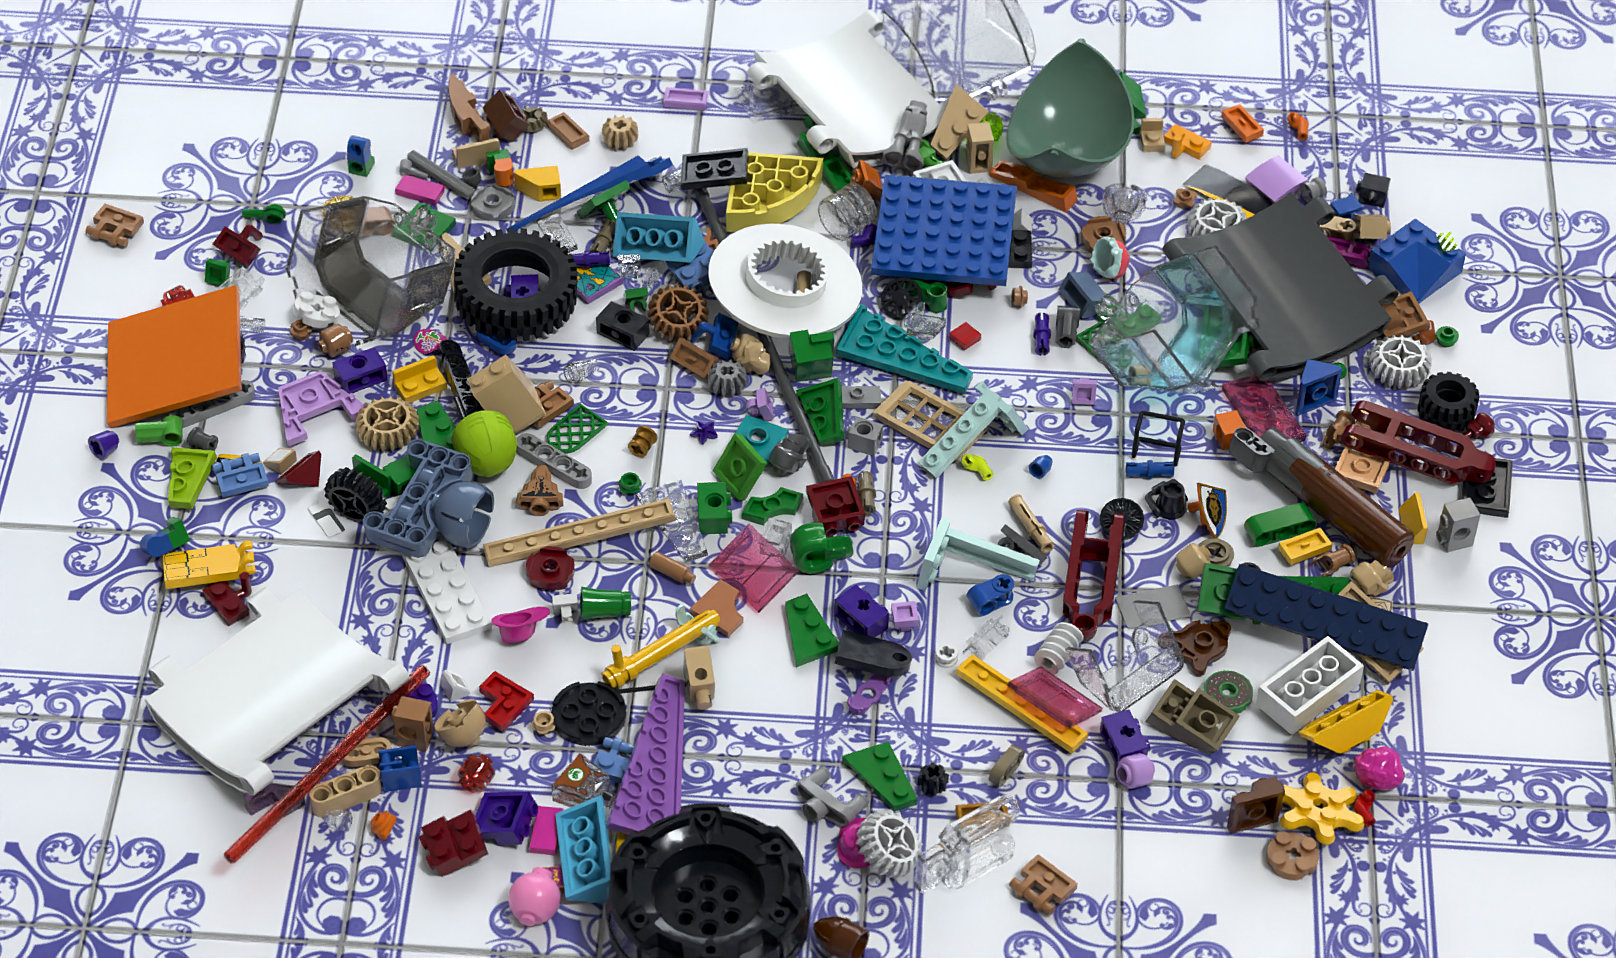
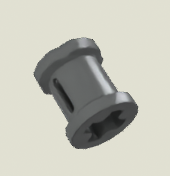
M199 427L193 428L187 437L188 446L197 447L201 450L215 451L219 441L217 436H210Z

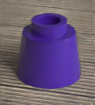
M109 430L88 438L91 452L100 460L116 450L119 444L117 434Z

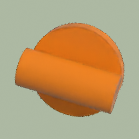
M388 811L378 812L371 820V831L377 834L379 839L386 840L397 821L396 816Z

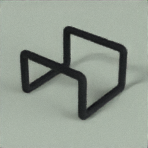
M1141 411L1134 432L1132 458H1136L1140 441L1175 448L1173 462L1174 466H1177L1182 449L1181 438L1185 420L1180 417ZM1143 415L1181 422L1176 443L1139 437Z

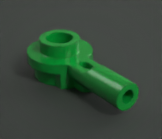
M271 204L265 207V209H243L242 216L243 218H258L259 220L279 224L286 217V211L280 205Z

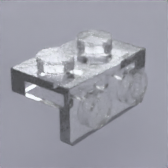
M242 266L215 291L237 285L241 311L248 304L247 300L251 296L256 298L263 291L261 286L265 279L261 276L257 280Z
M920 302L905 316L904 327L907 328L906 335L918 337L922 341H930L945 328L946 318L924 315L925 302Z

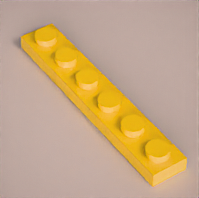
M971 654L956 668V675L1071 754L1088 739V732L975 655Z

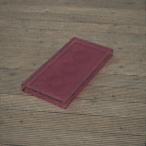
M1253 374L1222 384V391L1234 409L1238 411L1246 427L1257 436L1261 437L1269 429L1277 428L1289 439L1294 437L1300 442L1305 441V432L1270 381H1260Z

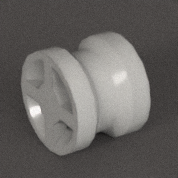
M1315 177L1311 182L1307 181L1300 185V193L1303 199L1309 203L1317 197H1326L1327 188L1321 178Z

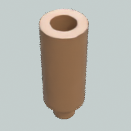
M658 551L652 555L649 561V567L682 584L686 581L692 584L696 579V575L690 573L691 569Z

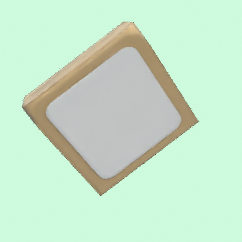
M278 448L263 461V464L281 475L297 461L296 451L294 449Z

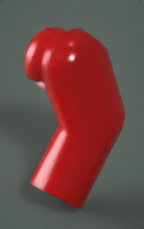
M1364 790L1363 793L1359 794L1354 804V811L1363 817L1365 827H1370L1376 822V819L1370 812L1375 800V794L1371 790Z

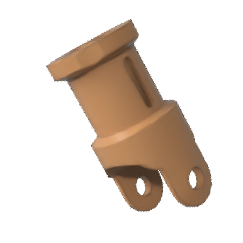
M1341 410L1336 414V420L1328 427L1323 440L1325 448L1331 449L1334 444L1342 442L1341 436L1345 427L1356 423L1352 413Z
M1343 544L1340 549L1332 553L1327 552L1312 560L1310 564L1321 561L1326 567L1327 572L1320 576H1329L1337 572L1339 567L1355 563V553L1349 545Z

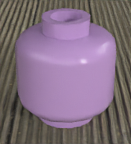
M1142 753L1123 757L1116 769L1119 782L1129 789L1150 784L1155 772L1154 763Z

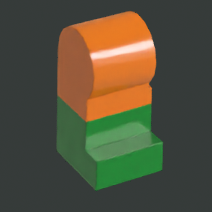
M508 149L486 152L488 172L495 174L496 185H512L514 183L513 164Z

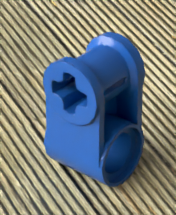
M1001 574L972 586L966 596L978 614L985 616L994 610L1012 603L1014 580L1009 575Z

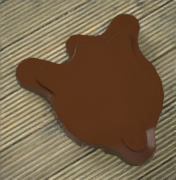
M1201 620L1193 621L1179 631L1163 632L1161 634V642L1166 646L1179 647L1177 658L1190 663L1193 673L1202 676L1206 673V669L1211 663L1220 660L1227 652L1228 637L1231 634V625L1228 622L1211 621L1210 625L1200 624Z

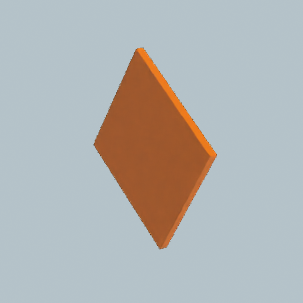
M237 285L108 322L107 424L110 428L242 391L240 297Z

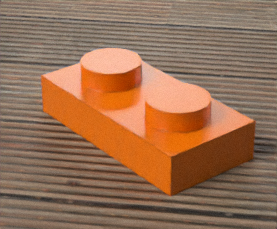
M1241 104L1222 110L1221 117L1245 143L1263 136L1264 129Z

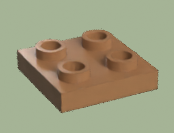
M1412 291L1399 295L1392 303L1382 306L1391 317L1390 323L1382 334L1383 337L1391 338L1392 335L1407 337L1430 328L1429 321Z

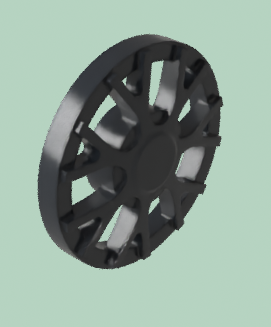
M904 277L889 282L881 295V304L884 311L895 319H906L913 316L921 307L923 300L920 286L914 280ZM905 282L910 283L907 290L903 289ZM898 284L899 289L894 292L892 286ZM917 289L918 295L911 297L910 292ZM887 293L893 294L892 299H886ZM911 301L917 303L913 309L908 306ZM894 303L896 306L889 311L887 307ZM899 308H905V314L899 315Z

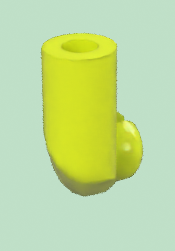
M971 454L962 456L961 462L963 466L968 470L979 472L983 480H990L994 476L983 457Z

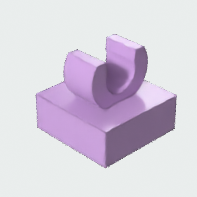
M1089 378L1073 379L1072 404L1095 405L1096 380H1089Z
M765 388L756 390L757 399L753 398L747 401L748 410L751 409L752 417L762 415L765 421L773 420V402Z
M915 601L891 603L894 628H900V632L910 631L911 627L919 626Z

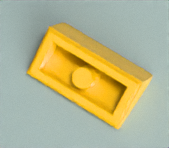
M1415 492L1399 507L1401 523L1414 532L1413 544H1424L1428 527L1419 492Z

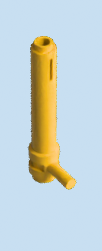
M714 609L711 611L706 610L629 657H623L621 647L613 645L611 651L614 663L607 666L605 671L601 673L604 683L619 689L625 685L627 680L629 682L634 680L642 671L704 635L700 632L703 627L708 628L711 624L717 627L721 621L718 613Z

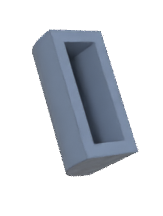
M1068 272L1058 289L1072 307H1080L1081 318L1094 317L1098 311L1111 303L1109 297L1088 272Z

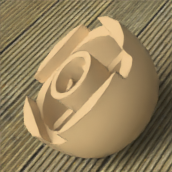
M468 699L456 704L458 709L451 712L450 709L445 711L434 725L437 734L452 747L474 746L480 741V736L484 732L486 726L485 714L475 699Z

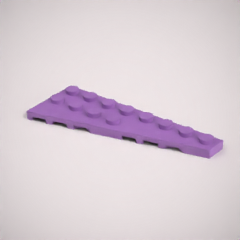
M662 674L658 679L606 828L629 835L633 830L640 831L656 821L679 813L682 787L684 680Z

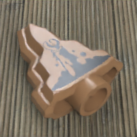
M537 465L531 473L530 481L524 484L522 492L517 493L516 506L522 510H529L535 516H544L549 511L558 510L564 506L563 493L558 492L557 484L551 481V473L546 465Z

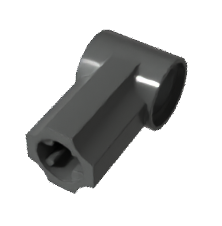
M1058 305L1056 343L1061 348H1070V346L1075 345L1077 328L1079 327L1080 307Z

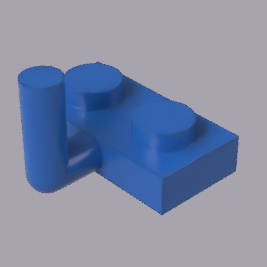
M718 313L714 318L713 326L706 322H701L697 326L696 331L692 332L690 341L696 343L703 333L706 332L711 335L708 350L728 360L733 354L730 346L736 337L739 322Z

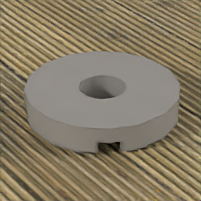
M486 185L473 193L471 209L481 219L497 221L506 218L515 209V198L512 191L507 187L492 185V187L487 188ZM490 201H497V203H494V204H491V203H488V202H490Z

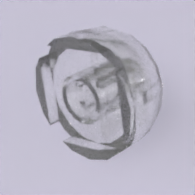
M1124 183L1112 184L1104 189L1102 198L1104 212L1117 223L1118 221L1122 224L1133 222L1139 219L1145 211L1147 193L1136 185H1132L1129 188L1124 187Z

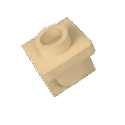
M1144 118L1141 120L1140 138L1143 152L1165 151L1163 118Z

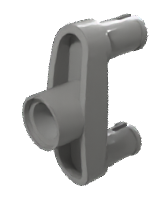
M820 766L812 774L804 776L796 782L797 793L805 802L802 805V812L812 823H817L822 818H825L836 825L846 827L855 820V816L865 809L869 803L864 794L858 793L849 802L843 804L820 786L831 778L830 771L825 766Z

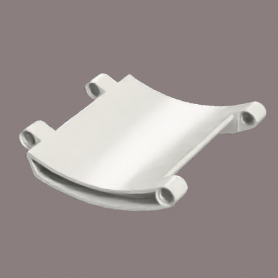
M873 10L865 11L838 31L808 45L777 52L755 51L756 63L752 64L747 70L748 78L759 89H765L771 84L779 83L817 124L808 130L806 134L808 142L820 154H825L838 146L841 156L852 168H856L860 160H864L870 166L885 164L882 160L883 153L888 147L893 145L895 141L894 136L898 132L901 117L912 100L923 102L927 105V124L922 140H926L931 144L950 99L948 97L939 104L875 39L884 30L886 23Z
M264 587L245 601V605L247 604L250 611L258 617L254 622L185 671L171 656L165 657L148 670L150 679L160 688L144 700L154 721L180 748L211 774L239 791L252 796L272 783L275 778L270 768L263 762L365 686L378 692L393 693L410 680L409 673L402 664L373 653L346 635L300 589L280 602L270 589Z

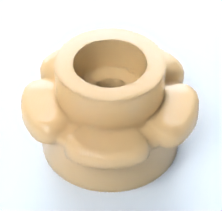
M548 711L536 713L534 721L531 723L532 729L537 730V733L542 735L548 734L556 728L554 717Z

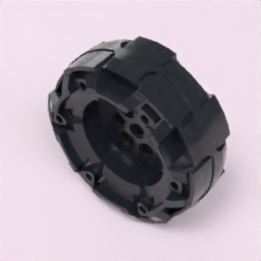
M700 803L681 806L678 814L656 821L640 831L633 830L620 845L610 865V880L607 883L605 897L606 923L611 947L614 948L619 958H797L805 941H807L811 917V892L808 878L804 872V858L794 841L778 825L772 827L752 817L732 812L727 804Z

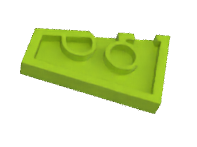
M172 447L171 454L173 457L170 465L172 473L171 480L169 481V504L173 508L193 509L212 470V464L217 459L215 451Z

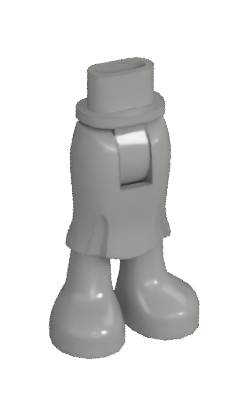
M912 100L909 106L906 107L900 120L898 132L894 136L895 141L883 153L882 160L885 164L894 167L898 166L902 161L905 146L908 149L904 157V167L913 172L922 169L923 157L919 152V148L922 145V136L927 124L926 117L928 112L926 111L927 105L925 103Z

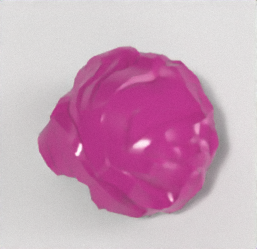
M1389 747L1368 748L1355 757L1353 765L1356 776L1365 786L1376 790H1393L1401 785L1405 778L1400 755Z

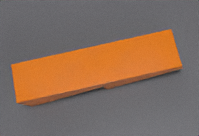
M1000 160L989 171L991 177L1007 185L1017 186L1018 190L1065 213L1077 201L1075 186L1039 177L1038 172L1027 166Z

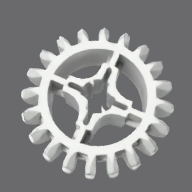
M1209 197L1208 201L1201 200L1189 212L1187 221L1189 234L1199 236L1232 226L1247 219L1246 212L1242 211L1241 206H1236L1235 202L1229 203L1227 199L1223 201L1218 197L1216 200H1212Z
M1392 335L1391 338L1384 336L1382 341L1378 340L1371 350L1369 359L1371 372L1375 374V378H1381V384L1387 382L1390 387L1395 385L1399 389L1401 386L1409 389L1411 385L1417 387L1419 383H1424V380L1430 374L1432 358L1430 351L1426 349V345H1420V340L1413 341L1411 336L1404 338L1403 335L1400 337Z
M883 809L867 816L859 826L860 829L856 834L859 837L856 844L861 847L859 853L864 854V862L871 864V870H878L879 876L885 874L887 878L902 877L910 873L920 862L919 858L923 854L920 850L923 843L918 841L920 834L915 833V825L911 826L908 823V818L902 819L900 812L894 814L892 809L886 811Z

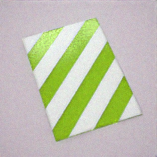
M1451 232L1436 234L1443 251L1458 249Z

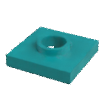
M746 415L735 434H741L767 462V466H770L769 456L777 442L788 437L789 429ZM757 433V436L765 439L754 441L751 439V435Z

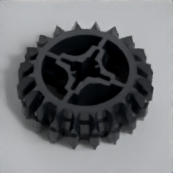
M347 467L344 469L339 468L334 474H331L325 484L324 496L329 500L328 504L334 507L333 510L338 511L340 516H344L354 522H360L362 525L363 517L367 513L373 511L384 513L383 511L387 505L385 501L386 496L382 493L383 489L377 486L378 483L373 482L371 477L365 476L363 472H357L355 468L352 470Z

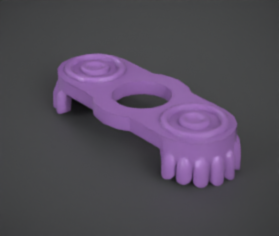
M871 673V677L867 682L858 687L857 693L853 698L848 697L847 704L850 712L855 715L867 712L873 704L880 700L881 694L889 686L891 677ZM871 689L876 695L871 699H867L862 696V692Z

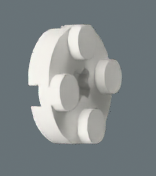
M305 291L296 299L293 314L296 318L298 315L303 318L302 323L308 326L326 328L329 323H333V325L337 323L340 309L336 305L337 301L334 297L313 295Z

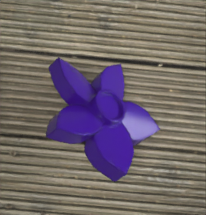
M697 421V429L690 433L692 437L700 436L702 445L707 441V438H718L714 430V422L703 424Z

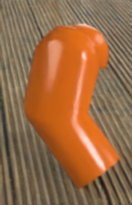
M1296 112L1289 113L1287 120L1289 125L1297 130V138L1301 141L1308 138V121Z

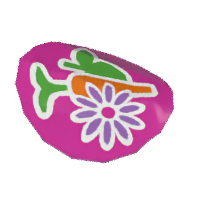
M422 329L418 330L415 334L414 345L418 352L426 354L437 350L440 342L448 339L434 330Z

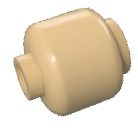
M1190 543L1177 553L1175 565L1185 578L1196 579L1202 574L1203 565L1205 563L1211 564L1209 558L1212 555L1205 545L1199 546L1196 543Z

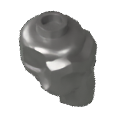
M790 434L788 438L777 442L769 456V461L774 465L773 470L786 475L787 472H795L797 468H802L809 458V454L806 452L810 447L808 437L803 434Z

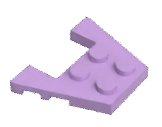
M322 371L278 387L288 447L308 439L307 432L300 422L339 406H342L351 420L354 421L359 409L364 408L365 403L357 400L353 393L349 394L344 391L339 383Z

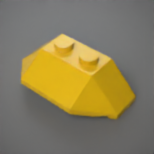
M1379 690L1373 691L1368 696H1362L1345 703L1306 724L1298 732L1299 736L1337 753H1346L1353 746L1369 741L1372 736L1380 732L1393 702V696Z

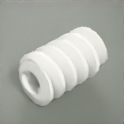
M1057 623L1035 653V664L1043 672L1055 675L1058 670L1064 668L1065 663L1074 654V650L1083 641L1084 636L1082 632L1070 623Z

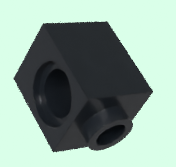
M1365 172L1363 181L1358 180L1356 193L1359 194V203L1384 208L1391 178Z

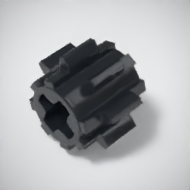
M930 763V765L920 768L917 785H921L923 793L936 796V794L946 791V783H949V774L943 770L944 766Z

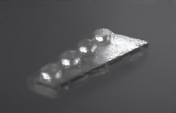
M682 480L636 494L641 505L669 498L675 515V521L657 526L685 563L708 556Z

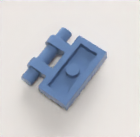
M246 453L242 454L239 458L232 460L226 458L220 460V463L212 464L214 474L218 473L216 474V480L222 498L269 486L262 462L258 463L260 462L259 453L251 455Z
M605 737L603 747L610 748L611 750L610 752L599 750L591 769H597L600 773L607 775L599 778L621 784L630 759L619 755L621 752L631 755L634 745L624 743L623 739Z

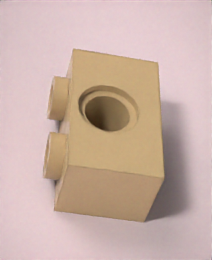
M989 122L968 124L965 156L970 174L989 172L992 169L994 138Z
M1354 214L1356 230L1353 232V236L1360 239H1387V234L1391 232V221H1387L1388 217L1381 214Z

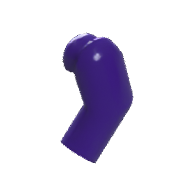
M870 224L862 235L851 236L852 247L872 245L875 242L877 225Z

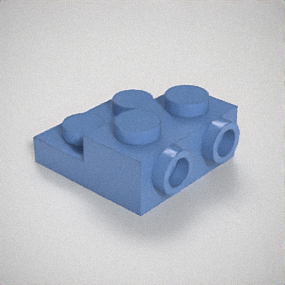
M705 242L692 263L665 261L681 287L685 284L688 290L695 287V293L710 284L708 270L714 250L710 249Z

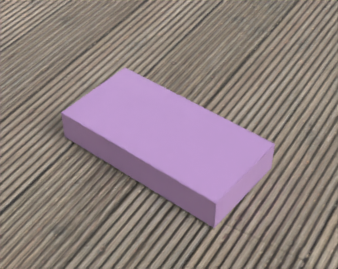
M666 87L663 107L706 111L708 91Z

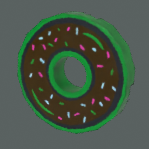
M1223 670L1215 672L1207 678L1204 684L1203 691L1235 713H1241L1252 702L1253 687L1250 681L1244 675L1235 671ZM1230 690L1234 694L1229 696L1222 693V691Z

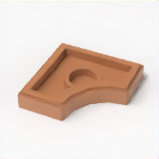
M720 579L690 608V614L696 617L706 610L711 611L714 609L721 620L715 630L729 637L743 624V616L737 612L735 607L740 591Z

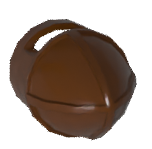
M839 916L823 917L813 923L815 937L821 948L830 957L860 958L870 936V932L867 929L852 922L849 918Z

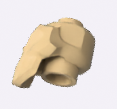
M743 334L739 339L735 337L730 346V350L733 351V360L736 363L740 362L741 367L745 368L746 373L751 371L757 374L767 373L770 368V355L766 353L763 343L749 334Z
M1376 560L1370 564L1362 562L1350 572L1352 582L1362 592L1370 596H1377L1382 592H1386L1388 584L1394 581L1392 571Z

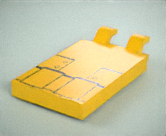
M244 541L237 548L235 544L164 554L163 567L166 589L239 579V575L242 572H248L249 575L255 574V565H247L255 563L254 552H245L246 550L253 549L252 541Z

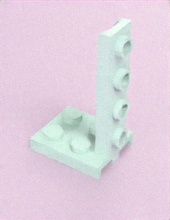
M980 381L975 387L981 395L979 399L919 460V463L935 478L939 477L994 418H1000L1004 422L1005 427L1012 433L1016 430L1023 436L1028 430L1015 409L1004 402L996 392L990 390L983 381Z
M942 517L925 555L916 588L926 591L929 582L934 583L938 573L937 568L943 562L945 556L943 551L945 550L1027 580L1034 579L1040 560L988 542L985 539L949 528L951 520Z

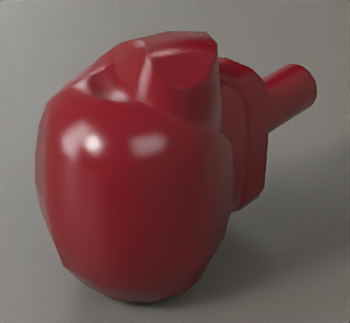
M1480 412L1475 419L1466 425L1467 432L1463 435L1474 439L1478 437L1486 438L1494 433L1495 422L1489 415Z

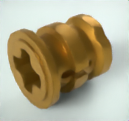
M639 426L636 429V434L628 444L630 452L637 457H645L648 450L657 442V434L647 426Z

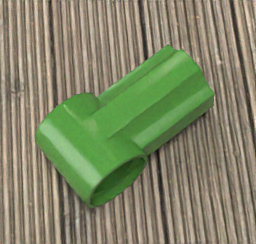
M170 415L166 416L161 422L136 423L137 443L162 442L166 446H178L182 443L183 420L178 416Z

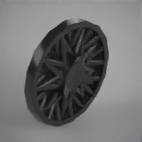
M1117 498L1105 504L1101 510L1100 524L1107 535L1110 533L1112 516L1115 513L1125 514L1122 540L1131 539L1138 535L1143 528L1145 518L1143 510L1136 502L1131 499Z

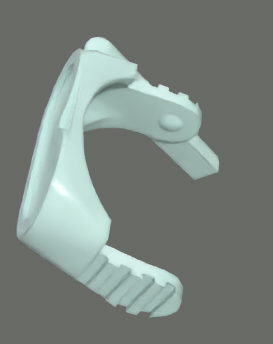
M682 604L675 610L679 626L694 618L690 613H685V606ZM711 624L708 628L703 627L700 632L704 635L694 641L701 645H709L713 641L719 642L720 638L716 636V627Z

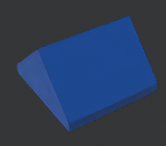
M1307 359L1295 412L1297 416L1337 400L1342 374L1340 366Z

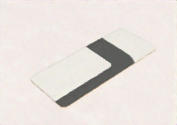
M325 501L308 507L328 537L345 531V528Z

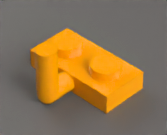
M1174 124L1164 135L1165 143L1172 146L1171 155L1174 158H1178L1185 152L1200 160L1208 152L1212 141L1177 124Z

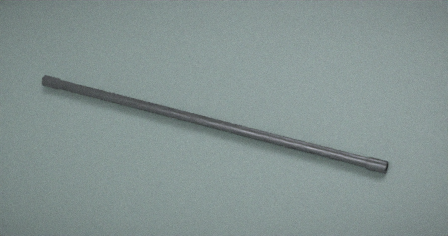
M707 188L693 189L715 239L720 244L727 236L710 200ZM756 332L760 342L763 343L766 349V353L770 355V365L800 433L807 436L810 441L808 452L815 465L820 482L835 480L830 467L826 464L771 336Z

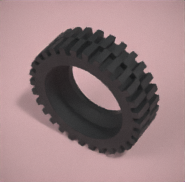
M508 228V233L504 234L502 229L496 230L495 236H492L490 232L485 233L484 240L478 236L474 239V245L468 243L465 246V251L461 250L459 259L457 258L455 261L454 302L457 311H460V317L462 319L466 318V324L470 327L475 324V331L481 333L485 329L486 336L491 338L494 333H497L498 340L503 341L507 335H511L510 341L516 340L517 342V336H523V341H529L530 335L534 334L535 338L538 339L542 338L543 331L547 335L553 333V326L556 329L561 328L562 321L567 322L570 319V314H573L574 307L576 306L578 271L573 255L568 254L566 246L560 248V241L555 239L550 242L551 236L544 234L541 238L539 237V231L533 230L532 234H527V229L521 228L520 233H515L514 228ZM521 266L543 273L549 278V281L536 294L522 298H511L490 290L482 277L498 268Z

